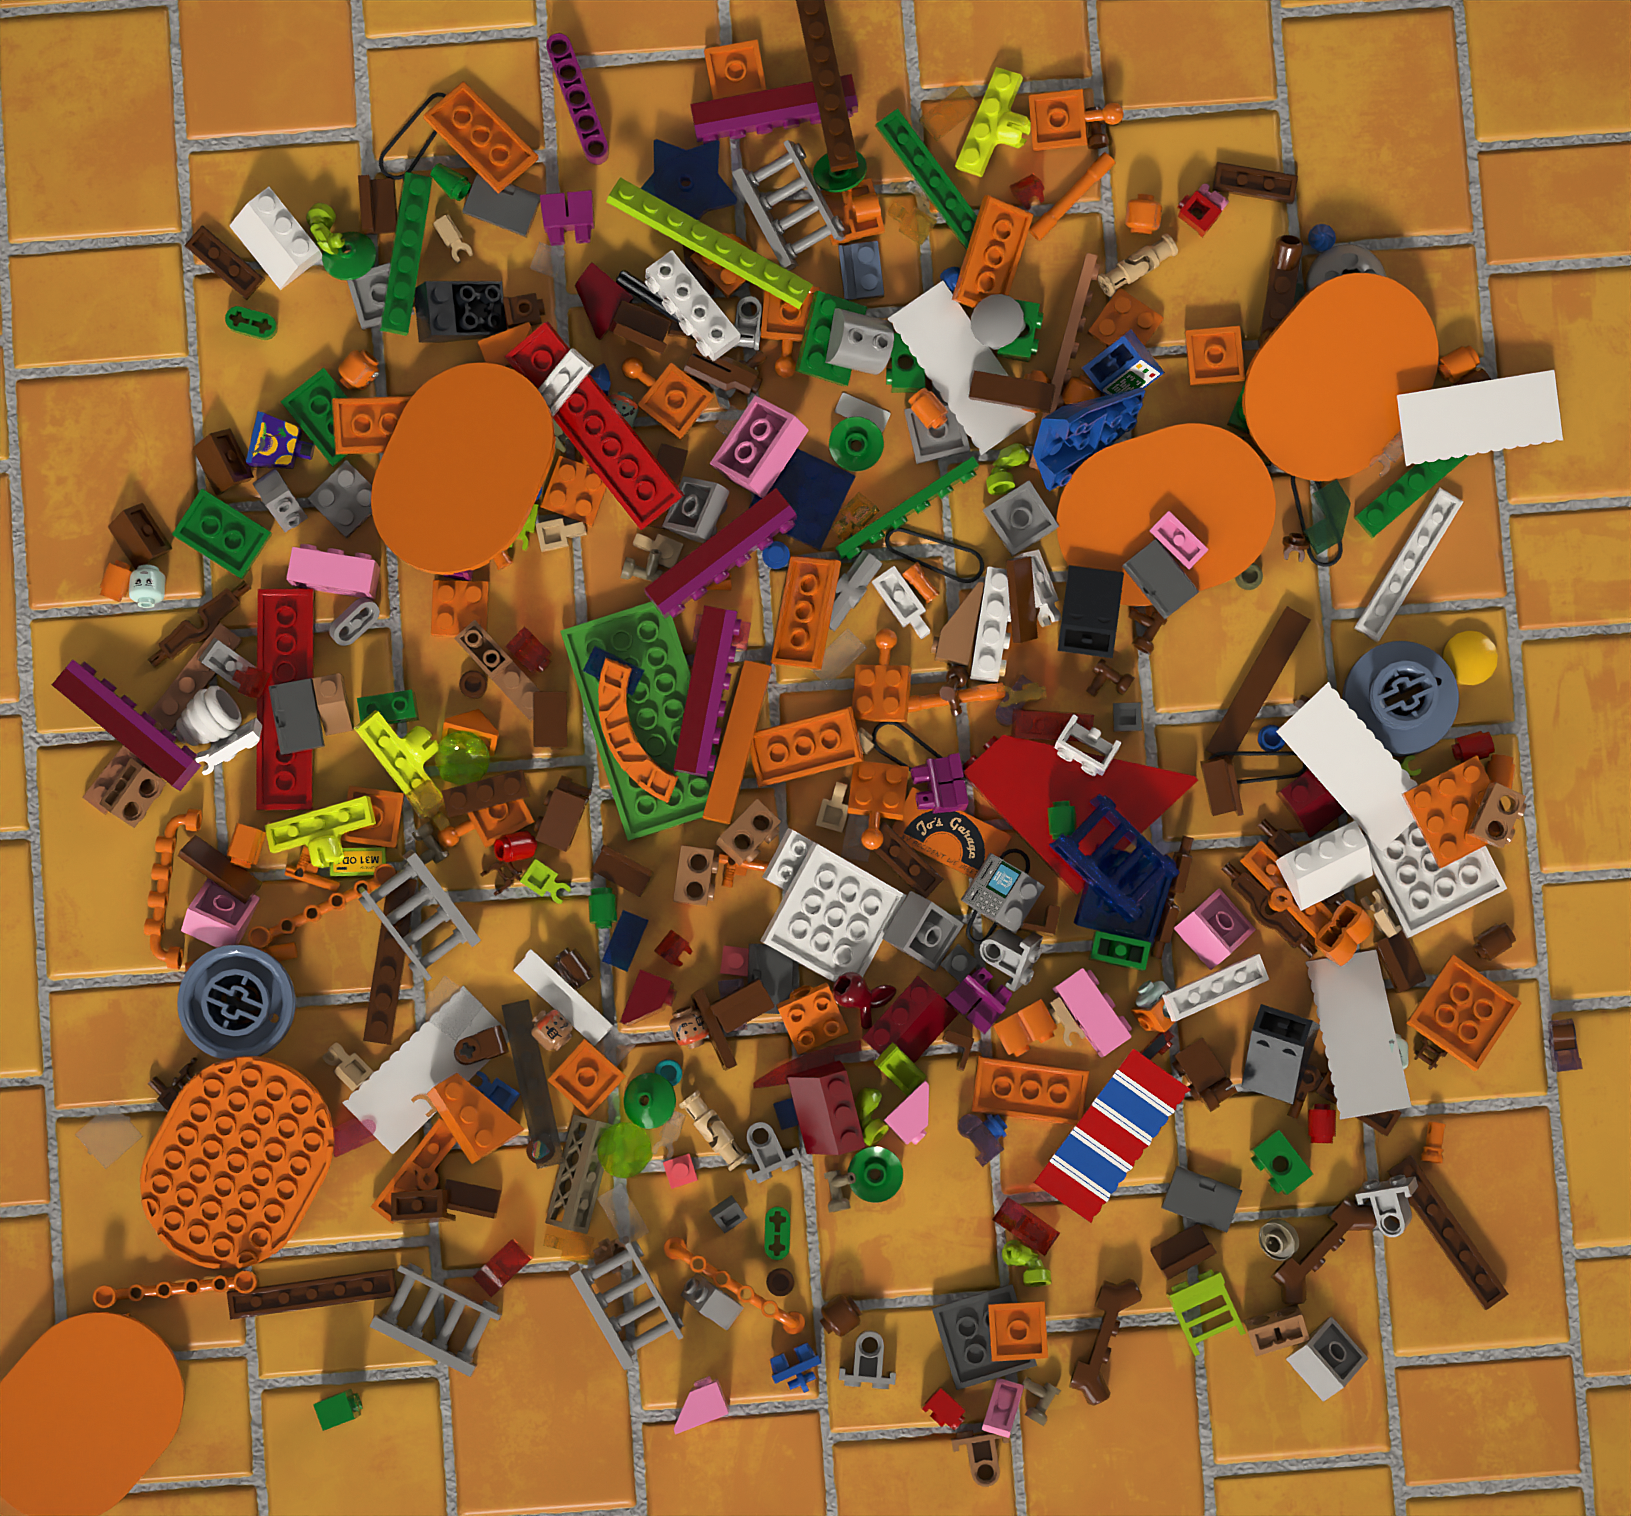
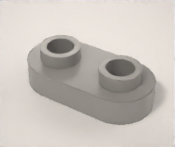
M368 597L357 599L333 621L329 630L330 636L341 646L352 644L376 622L380 613L379 607Z

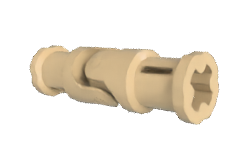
M1166 233L1163 234L1161 240L1151 246H1144L1126 260L1117 263L1116 268L1108 273L1099 274L1097 280L1106 295H1114L1115 290L1125 284L1130 285L1139 277L1157 268L1164 259L1169 256H1176L1178 254L1176 243L1171 236Z
M697 1090L680 1103L679 1106L680 1108H685L694 1120L693 1125L704 1139L708 1141L714 1152H719L729 1165L728 1170L732 1171L746 1160L749 1155L742 1152L735 1143L733 1134L725 1127V1124L716 1112L707 1107L700 1098L701 1093ZM707 1123H712V1125L709 1128H707Z

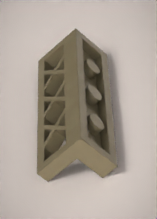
M573 1114L545 1221L546 1224L584 1234L588 1233L616 1125ZM581 1123H586L585 1136L580 1139L579 1130ZM577 1151L579 1159L577 1164L573 1166L572 1157ZM568 1179H571V1189L569 1192L566 1193V1181ZM561 1206L565 1210L562 1222L556 1220Z

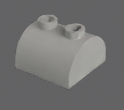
M839 308L835 309L825 363L873 375L881 373L889 361L893 348L894 329L892 323L887 320Z
M683 476L679 488L685 496L670 507L662 527L687 539L704 543L716 534V524L720 515L727 509L728 504L726 500L730 492L718 483Z

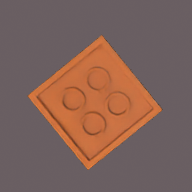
M1473 756L1402 793L1439 868H1443L1488 845V843L1467 834L1488 785L1491 783L1478 756ZM1499 801L1500 808L1505 811L1501 801ZM1494 821L1488 825V833L1492 837L1499 833V826Z
M1452 955L1406 1023L1467 1067L1477 1071L1522 1003L1458 957Z

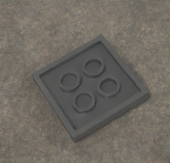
M1013 1284L932 1308L956 1390L1037 1366L1035 1359L991 1361L988 1304L1017 1303Z

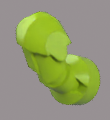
M314 204L306 216L307 223L311 227L310 231L315 238L314 242L316 246L325 252L337 254L339 252L338 248L344 246L345 239H341L343 236L341 233L334 234L330 231L336 220V214L327 204Z
M1014 443L1000 451L997 460L993 463L995 467L991 470V475L986 479L987 489L990 494L1002 495L1009 493L1015 488L1013 475L1007 472V470L1013 466L1025 464L1029 460V453L1021 443Z
M865 1087L858 1093L855 1107L864 1142L869 1147H873L884 1138L889 1126L880 1118L872 1119L871 1117L881 1101V1092L875 1088Z
M1011 1240L1004 1245L1002 1258L1007 1265H1015L1017 1267L1028 1266V1269L1023 1273L1024 1286L1042 1287L1052 1283L1051 1271L1044 1267L1041 1259H1037L1040 1255L1036 1254L1034 1250L1024 1246L1018 1240Z

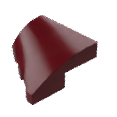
M593 262L585 269L575 284L595 336L598 340H601L609 331L608 329L620 302L624 300L631 303L634 298Z

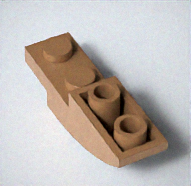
M472 621L454 639L531 722L533 720V693L540 690L477 621Z

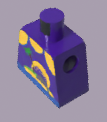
M258 411L246 463L250 467L294 469L297 457L312 459L315 444L301 441L302 431L299 427Z

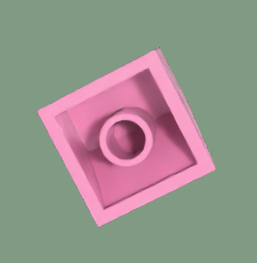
M207 878L187 908L181 931L217 948L227 945H238L254 914L260 897L253 895L244 904Z
M1220 888L1174 928L1210 970L1229 956L1256 930Z
M926 1081L920 1084L884 1119L886 1124L907 1145L911 1141L916 1145L927 1134L924 1128L928 1126L929 1084Z
M708 1376L695 1381V1387L691 1388L675 1424V1434L729 1414L730 1410L718 1378L711 1380V1377Z

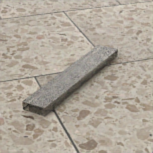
M527 999L501 1005L537 1169L564 1164V1156L539 1043L531 1034L535 1024L532 1022L533 1015L530 1001Z

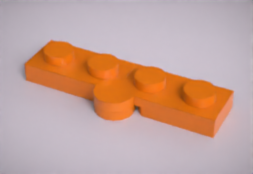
M1261 840L1240 862L1270 892L1268 896L1269 906L1278 912L1287 909L1316 939L1319 931L1332 921L1333 914L1321 901L1302 911L1299 909L1275 862L1279 858Z
M439 1118L371 1205L372 1209L392 1224L395 1222L391 1221V1193L419 1191L420 1189L432 1190L439 1183V1176L435 1170L457 1143L443 1119Z

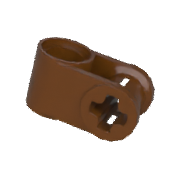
M501 1025L485 1029L475 1035L461 1039L454 1049L456 1061L462 1065H471L510 1052ZM463 1045H466L468 1049H474L471 1053V1058L460 1054Z

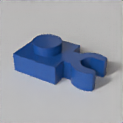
M477 1071L476 1074L482 1078L483 1083L475 1088L484 1093V1096L508 1114L521 1094L497 1077L491 1084L486 1074Z

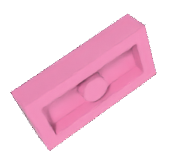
M1170 511L1150 530L1188 569L1209 550Z
M997 1378L982 1430L1009 1438L1024 1385Z

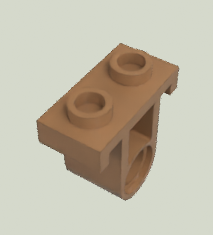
M973 1430L957 1432V1438H951L952 1448L956 1452L959 1451L958 1445L966 1444L973 1480L982 1487L994 1485L1000 1476L995 1439L1002 1438L1005 1444L1009 1443V1438L987 1431L973 1435ZM983 1464L991 1465L993 1468L992 1476L987 1479H982L977 1474L978 1468Z

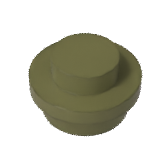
M1253 563L1244 572L1235 577V581L1240 588L1253 590L1261 584L1263 573L1260 567Z

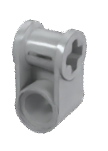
M746 296L738 302L734 327L740 333V341L732 347L733 349L740 346L754 348V351H759L762 308L759 300L755 297ZM747 304H752L757 308V313L752 317H747L742 313V308Z

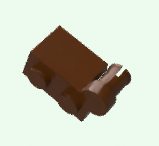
M562 775L554 791H548L543 804L547 807L544 817H538L534 831L537 832L535 840L567 852L571 847L593 789L572 782L573 779Z
M1203 1037L1172 1055L1175 1060L1171 1063L1179 1077L1185 1076L1190 1083L1187 1086L1191 1089L1189 1091L1190 1095L1195 1101L1200 1099L1210 1112L1220 1107L1221 1102L1238 1093L1235 1086L1226 1090L1233 1083L1227 1078L1226 1073Z

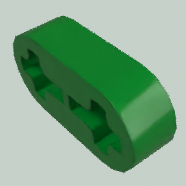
M235 306L230 308L225 315L226 325L235 333L260 340L272 339L277 333L278 326L276 321L266 313ZM238 313H241L243 319L249 321V324L240 322L238 326H235L231 318L232 316L237 317ZM265 320H268V324L272 328L271 330H265L264 334L261 333L259 327L253 326L254 322L263 324Z
M783 1207L771 1208L765 1217L764 1248L767 1256L773 1260L785 1258L790 1249V1215ZM775 1211H780L781 1216L786 1217V1222H782L780 1225V1232H775V1223L770 1222L769 1219L770 1216L775 1215ZM775 1235H780V1244L785 1245V1250H781L778 1256L774 1255L773 1250H769V1245L774 1244Z

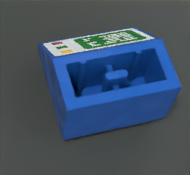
M1132 329L1082 367L1095 386L1105 395L1140 387L1144 389L1165 373Z

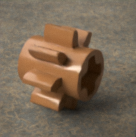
M606 1238L598 1242L599 1247L593 1250L595 1253L594 1262L597 1266L627 1248L617 1238L612 1241ZM620 1265L611 1271L615 1274L622 1270L623 1266Z

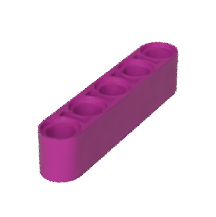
M561 33L553 34L549 37L546 44L548 56L584 155L591 164H602L609 156L608 144L573 47L566 35ZM557 44H564L567 47L561 54H556L552 51L553 47ZM566 69H573L576 72L575 76L571 79H565L561 74ZM575 94H582L585 97L581 104H573L570 101ZM585 119H590L594 121V126L591 129L585 130L580 127V123ZM599 144L604 149L599 155H593L589 152L590 147Z

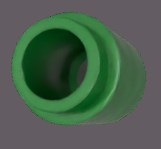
M1069 801L1053 802V807L1047 808L1049 835H1052L1053 842L1075 840V833H1077L1075 806H1070Z
M613 888L591 889V896H588L590 924H595L596 929L612 928V923L617 922L616 895L613 894Z

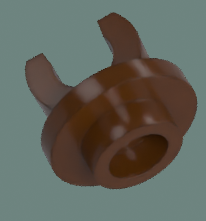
M1290 533L1289 536L1283 537L1282 544L1285 546L1283 550L1284 559L1288 560L1289 553L1295 550L1299 552V562H1302L1305 558L1304 550L1310 547V542L1306 539V536L1300 533Z

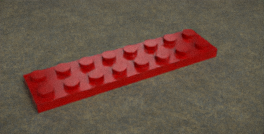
M547 321L504 357L515 371L526 377L539 389L569 352L570 348ZM588 373L553 416V419L639 529L643 530L685 495Z
M258 589L257 719L263 725L260 740L257 743L256 810L258 811L313 810V749L280 754L269 686L314 678V589Z

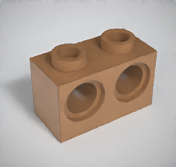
M131 758L99 804L135 828L143 820L146 811L153 801L160 796L167 782Z
M1489 783L1467 834L1497 848H1504L1505 844L1508 845L1515 834V829L1512 828L1516 819H1520L1525 812L1526 804L1524 801L1526 796L1499 783ZM1502 796H1507L1510 800L1511 805L1507 811H1503L1499 806ZM1492 821L1496 822L1499 826V833L1495 837L1488 833V825Z
M756 799L718 838L716 844L739 866L745 860L751 863L761 852L758 847L764 841L769 844L779 834L777 828L781 821ZM760 819L765 822L767 828L765 830H758L755 828L753 821ZM738 838L744 839L747 842L748 848L744 850L737 848L734 840Z
M681 845L674 902L707 907L708 901L714 900L715 885L710 883L712 873L717 874L719 857L714 856V850ZM697 855L704 856L707 860L706 867L702 870L693 869L691 866L693 857ZM692 883H699L703 887V893L697 898H692L687 894L688 886Z
M1298 1304L1244 1320L1256 1357L1310 1340Z

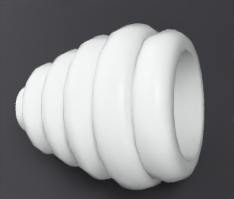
M210 686L208 689H201L188 702L187 708L183 710L181 717L176 721L177 730L175 734L181 743H187L191 746L218 742L221 738H229L242 722L240 710L233 698L223 688Z

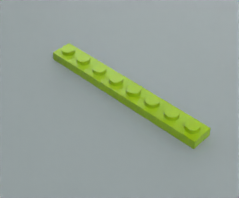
M621 177L607 198V203L800 309L813 286L810 282Z

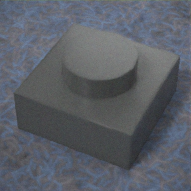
M1141 702L1112 704L1113 732L1142 731Z
M958 944L940 966L961 983L979 962Z
M732 1195L709 1210L724 1234L747 1219L744 1211Z

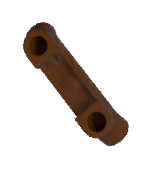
M1282 235L1276 239L1273 256L1270 261L1267 292L1258 337L1259 348L1293 308L1299 264L1303 250V242L1296 236Z
M1346 1196L1327 1215L1335 1224L1298 1263L1290 1257L1275 1270L1271 1278L1281 1286V1299L1285 1304H1304L1307 1300L1306 1275L1311 1269L1316 1272L1325 1263L1326 1260L1323 1257L1330 1249L1335 1252L1344 1243L1343 1235L1347 1231L1373 1230L1376 1227L1377 1221L1372 1205H1356Z
M1129 1278L1117 1285L1104 1280L1101 1285L1095 1307L1105 1310L1088 1363L1076 1361L1069 1388L1083 1392L1089 1405L1095 1406L1110 1397L1111 1392L1100 1372L1102 1363L1107 1364L1112 1348L1107 1346L1110 1337H1116L1120 1326V1321L1116 1320L1118 1312L1140 1302L1142 1299V1294L1133 1279Z

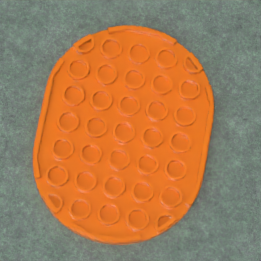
M1348 273L1319 283L1295 304L1254 355L1246 373L1244 394H1242L1243 415L1246 418L1250 431L1249 434L1258 450L1270 463L1285 473L1298 478L1313 481H1332L1360 472L1372 464L1401 432L1397 395L1431 390L1437 373L1439 355L1437 335L1433 322L1420 300L1405 286L1390 278L1371 273Z
M468 363L439 373L427 381L411 397L398 420L378 465L371 492L372 515L379 535L389 549L402 561L428 573L452 575L467 570H475L490 563L491 559L503 550L506 551L516 540L528 519L553 460L556 442L551 410L547 401L533 383L517 371L502 365Z
M1186 423L1166 427L1106 447L1093 454L1077 468L1070 481L1066 484L1058 505L1057 524L1059 527L1057 528L1059 546L1068 567L1073 565L1124 572L1120 604L1151 606L1153 604L1122 565L1156 539L1150 530L1170 511L1209 550L1188 569L1164 545L1163 547L1199 591L1228 582L1244 572L1254 563L1265 548L1273 529L1276 514V499L1272 479L1256 451L1240 437L1225 429L1201 423Z
M259 1056L227 1058L205 1067L193 1076L174 1100L145 1155L141 1168V1203L145 1216L158 1234V1238L183 1259L212 1269H240L258 1264L282 1249L298 1229L321 1187L333 1159L335 1147L334 1126L323 1097L316 1087L297 1070L282 1062Z
M106 1311L86 1312L72 1316L47 1330L0 1382V1496L16 1510L27 1516H99L119 1503L168 1448L181 1424L185 1401L184 1380L177 1364L178 1361L165 1340L148 1325L135 1318Z

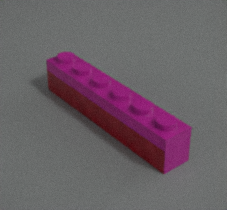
M852 74L840 76L849 118L854 116L853 113L858 112ZM812 81L690 104L697 142L703 141V144H713L718 142L719 138L729 136L730 139H740L745 137L746 133L757 131V134H767L772 132L773 128L782 126L784 129H793L799 127L800 123L809 121L811 124L821 123Z
M775 488L645 587V594L665 619L670 615L672 618L678 616L686 609L684 604L692 598L694 601H697L708 592L706 588L713 582L719 584L730 575L728 572L735 565L740 568L752 558L750 556L752 552L758 548L760 551L764 550L773 543V536L779 532L785 534L795 526L794 520L797 519L796 512L778 489Z
M704 605L675 758V772L707 777L708 771H714L716 755H712L713 744H719L721 728L717 727L718 716L724 717L726 701L722 700L723 689L729 690L732 674L727 673L729 662L734 663L737 646H732L734 635L739 636L742 619H737V611Z
M72 659L51 685L171 786L181 791L202 766L194 760L198 755L186 745L182 748L176 745L174 742L177 738L165 728L162 731L158 730L154 726L157 721L145 711L140 715L134 710L137 704L126 695H123L121 698L116 695L114 691L117 688L107 679L98 680L94 676L97 671L84 661L80 665Z

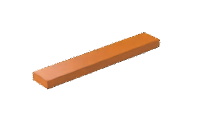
M747 660L744 661L704 809V819L731 825L772 666Z

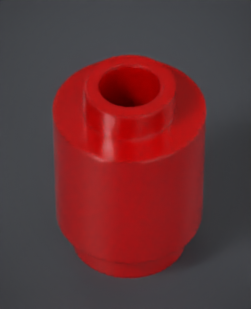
M1478 731L1455 738V744L1451 745L1455 760H1460L1461 763L1473 756H1478L1479 760L1488 758L1489 754L1495 753L1494 743L1489 732L1483 733Z
M529 831L502 835L494 842V853L497 859L507 863L532 858L537 849V841Z
M1314 1104V1109H1308V1136H1311V1143H1333V1137H1336V1110H1331V1104Z

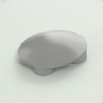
M1004 294L990 295L982 299L974 308L971 316V329L975 338L983 345L994 350L1012 343L1026 326L1020 304L1012 297Z

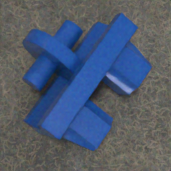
M808 1342L794 1348L799 1359L797 1364L789 1366L784 1353L770 1358L774 1372L772 1378L775 1384L796 1375V1379L787 1382L790 1390L801 1386L804 1393L809 1391L806 1383L815 1380L816 1377L813 1371L802 1375V1372L821 1364V1359L818 1354L815 1355Z

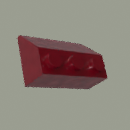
M1310 769L1276 793L1309 838L1346 811Z
M640 969L620 1023L631 1026L664 1011L666 1005L671 1007L677 991L673 989L674 983Z
M917 976L862 1037V1040L879 1055L893 1042L915 1063L958 1013L934 989Z
M840 1060L786 1075L807 1154L841 1155L865 1148L847 1071Z

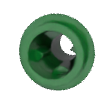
M441 163L436 164L431 170L430 176L434 178L450 199L460 201L469 193L471 183L468 182V177Z

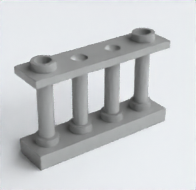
M787 140L783 142L788 151L785 155L756 172H749L747 169L739 168L732 172L781 267L790 271L799 266L795 260L798 257V253L831 234L834 239L842 241L845 239L842 233L845 228L837 215L833 216L804 161L807 156L799 143L795 144ZM794 162L801 177L768 196H762L757 188L760 185L759 182ZM806 186L813 201L781 220H774L770 212L773 209L772 206ZM819 210L826 225L793 244H787L782 235L785 233V230Z
M411 849L403 855L407 861L403 865L405 868L370 894L363 887H360L358 891L362 897L358 900L367 912L373 909L412 961L408 966L416 977L423 976L429 981L432 977L427 972V967L460 942L464 944L467 941L473 947L481 939L418 855ZM418 876L423 883L420 887L421 890L385 916L376 903L410 877L415 878ZM434 898L440 905L436 909L438 912L402 938L393 927V924L425 900ZM451 920L456 927L453 930L454 934L418 960L409 947L443 921Z
M627 1235L622 1238L627 1249L588 1270L586 1268L582 1270L578 1263L568 1268L573 1282L624 1370L634 1365L632 1355L635 1354V1350L671 1330L674 1331L679 1340L683 1338L680 1328L684 1327L677 1311L671 1313L640 1258L644 1256V1253L638 1242L634 1241L631 1243ZM633 1259L640 1273L603 1294L601 1292L597 1294L594 1292L591 1285L595 1283V1279ZM645 1282L647 1283L653 1297L616 1318L614 1315L609 1318L605 1311L608 1303ZM660 1306L667 1319L666 1321L630 1341L628 1339L622 1341L618 1334L622 1330L621 1327Z
M408 1263L407 1266L400 1265L397 1271L405 1274V1277L387 1313H383L382 1317L374 1316L369 1327L471 1377L477 1367L476 1364L472 1363L474 1358L471 1356L490 1318L497 1321L500 1320L502 1314L497 1312L499 1307L486 1300L481 1304L423 1275V1269L412 1263ZM415 1280L431 1288L412 1326H408L406 1330L397 1325L398 1320L396 1318ZM440 1293H443L455 1299V1302L437 1339L433 1338L432 1342L422 1338L423 1332L421 1331ZM465 1305L481 1313L462 1351H458L456 1355L447 1350L449 1346L447 1342Z

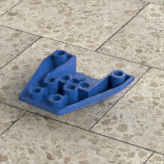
M1142 387L1065 405L1042 418L1033 455L1044 484L1049 491L1057 486L1062 487L1066 485L1072 478L1073 473L1085 460L1098 451L1109 447L1123 434L1131 431L1136 426L1138 413L1143 406L1142 401L1145 390Z

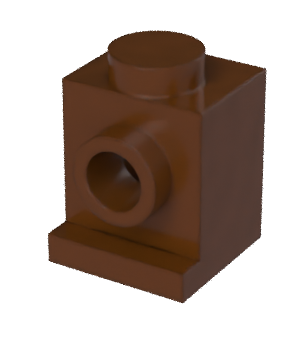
M536 293L510 298L503 297L509 329L527 322L531 326L542 324L541 316L546 315L543 299H537ZM528 305L530 309L528 312L522 313L519 310L520 306Z

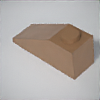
M983 582L977 583L942 628L940 637L934 636L931 653H936L935 661L968 666L984 587Z

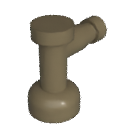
M657 549L651 550L646 568L637 566L634 559L626 557L620 578L628 580L635 576L652 582L661 576L663 571L657 569L662 554L661 551Z
M430 821L415 830L412 836L417 841L423 840L428 847V850L419 856L421 861L427 864L433 860L437 864L449 856V853L443 851L433 837L434 827Z
M840 1170L824 1173L825 1179H828L832 1201L828 1203L829 1213L850 1209V1202L848 1199L843 1198L841 1187L855 1183V1174L850 1172L841 1175Z
M1026 1377L1022 1383L1024 1389H1028L1038 1396L1040 1400L1035 1408H1028L1025 1416L1044 1426L1047 1422L1045 1412L1054 1396L1059 1395L1061 1390L1047 1382L1043 1387Z

